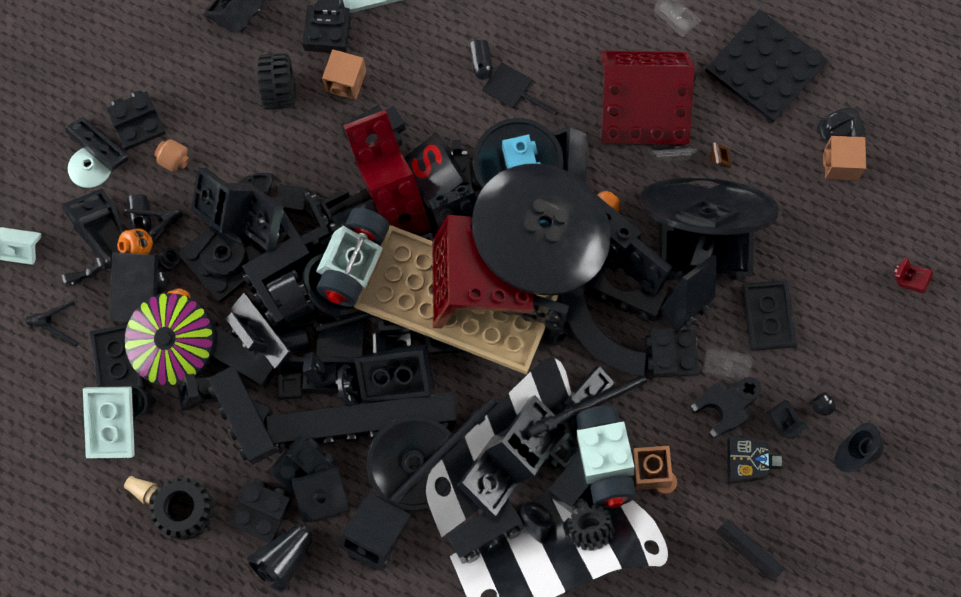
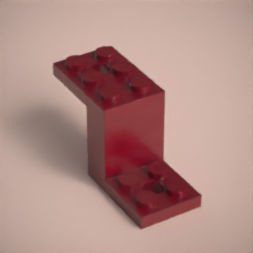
M386 110L343 125L362 180L374 201L378 214L383 216L389 222V225L415 235L432 230L414 175L399 150ZM376 134V141L372 143L366 142L369 135ZM409 214L407 220L398 221L400 215Z

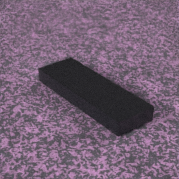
M83 117L65 127V132L111 172L128 160V155Z

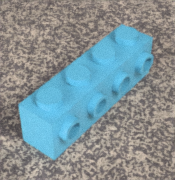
M529 135L502 140V150L507 169L522 164H540V162L536 163L534 156L537 154L535 141H530ZM539 220L541 227L550 226L548 221Z

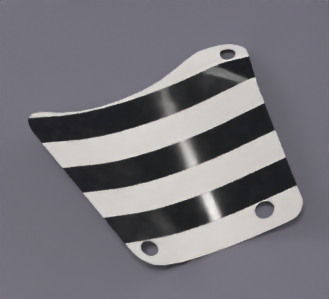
M550 357L541 361L485 416L486 420L480 426L477 424L431 470L426 484V496L441 537L480 509L457 485L489 440L498 433L508 429L528 399L536 395L554 415L561 413L567 407L564 403L571 395L566 371L562 363L557 359ZM576 417L572 422H563L567 427L564 432L570 434L568 437L570 440L577 436L578 426ZM439 477L447 478L451 484V492L446 497L440 496L435 490V481ZM485 479L486 487L491 490L490 481ZM548 490L532 501L544 506L551 513L554 520L552 528L542 543L536 541L524 527L519 536L513 539H505L493 551H484L472 563L465 562L462 564L456 553L450 556L467 597H481L483 591L487 589H494L497 592V597H556L615 570L643 566H662L667 561L668 550L655 521L634 501L616 508H604V511L607 510L609 512L614 527L612 540L608 539L609 543L607 545L602 543V548L600 549L595 546L592 551L589 550V547L586 550H582L581 546L578 548L575 546V543L573 544L571 535L565 534L563 530V522L567 518L572 519V514L549 496ZM591 491L585 497L587 500L581 508L582 511L585 510L584 506L592 509V505H594ZM590 526V527L586 528L585 530H590V529H593V528H595V527H597V526ZM647 540L655 541L659 546V553L656 555L648 553L644 548V543Z

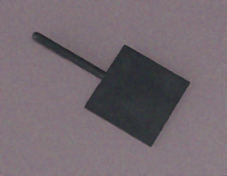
M504 63L499 65L482 89L483 92L512 109L522 96L554 115L558 114L554 109L525 94L524 92L532 82V79Z

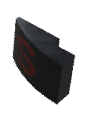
M437 132L404 157L414 175L420 196L429 209L428 200L433 199L439 194L451 192L459 186L469 184L460 170V165Z

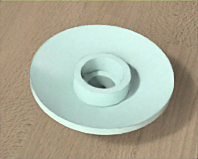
M84 148L77 151L71 157L68 164V174L71 180L84 188L101 185L111 173L108 168ZM91 162V165L85 167V163Z

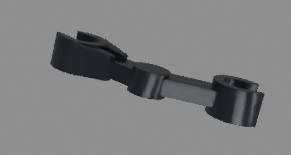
M98 257L95 260L96 264L83 272L63 274L61 276L62 284H66V287L78 284L85 278L95 277L99 271L112 267L111 258L109 257L103 261L102 257Z

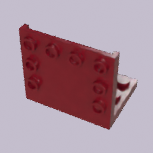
M601 50V61L604 70L601 142L690 144L695 66L688 52Z
M448 215L432 241L433 328L442 329L446 322L450 320L451 315L455 313L456 308L530 314L533 311V294L523 292L506 284L482 260L473 239L472 217Z

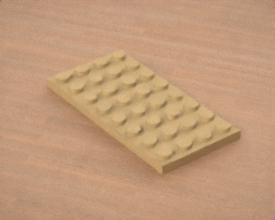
M390 225L386 237L381 244V247H383L366 288L362 289L354 308L527 375L546 328L544 324L537 321L534 323L522 319L521 316L515 314L506 315L501 311L456 308L455 313L451 315L450 320L446 322L442 329L433 328L432 241ZM558 295L541 297L556 301Z

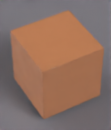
M332 49L322 77L325 91L356 100L366 74L364 58Z
M831 136L823 153L825 179H860L866 169L865 137Z
M669 446L633 448L635 490L671 487L673 478ZM662 470L666 471V478L656 479Z

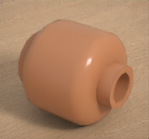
M172 139L162 141L154 154L157 157V163L172 172L180 168L184 169L189 161L187 148Z

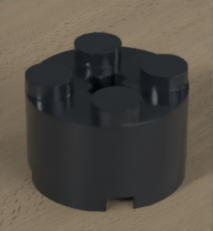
M295 269L266 284L286 324L292 323L316 310L312 301L309 298L305 299L308 293L303 283L297 284L301 280Z

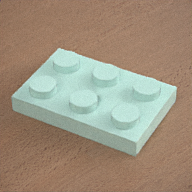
M132 387L83 388L86 458L134 457Z

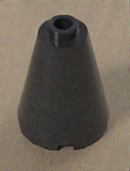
M295 525L252 554L247 559V561H250L248 563L260 579L273 582L270 587L282 593L313 542L311 538L312 533L303 525L301 527Z

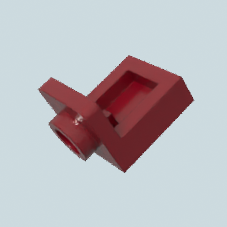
M903 258L901 264H898L894 271L898 286L925 294L934 275L932 270L911 265L908 258Z

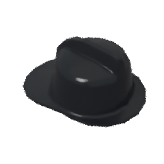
M854 108L837 110L825 116L817 126V133L826 144L831 136L861 137L866 131L858 110Z
M864 423L858 426L838 447L834 458L836 467L842 472L849 473L856 471L865 463L877 461L883 453L885 442L880 437L878 428L871 423Z

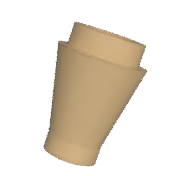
M130 476L124 484V488L129 490L144 505H153L152 495L156 496L158 494V491H156L158 485L156 483Z

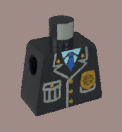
M730 436L727 439V484L765 480L769 475V469H781L782 456L768 454V443L738 436Z

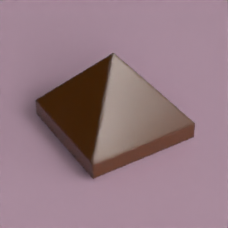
M716 142L713 143L710 161L723 167L731 168L728 147Z

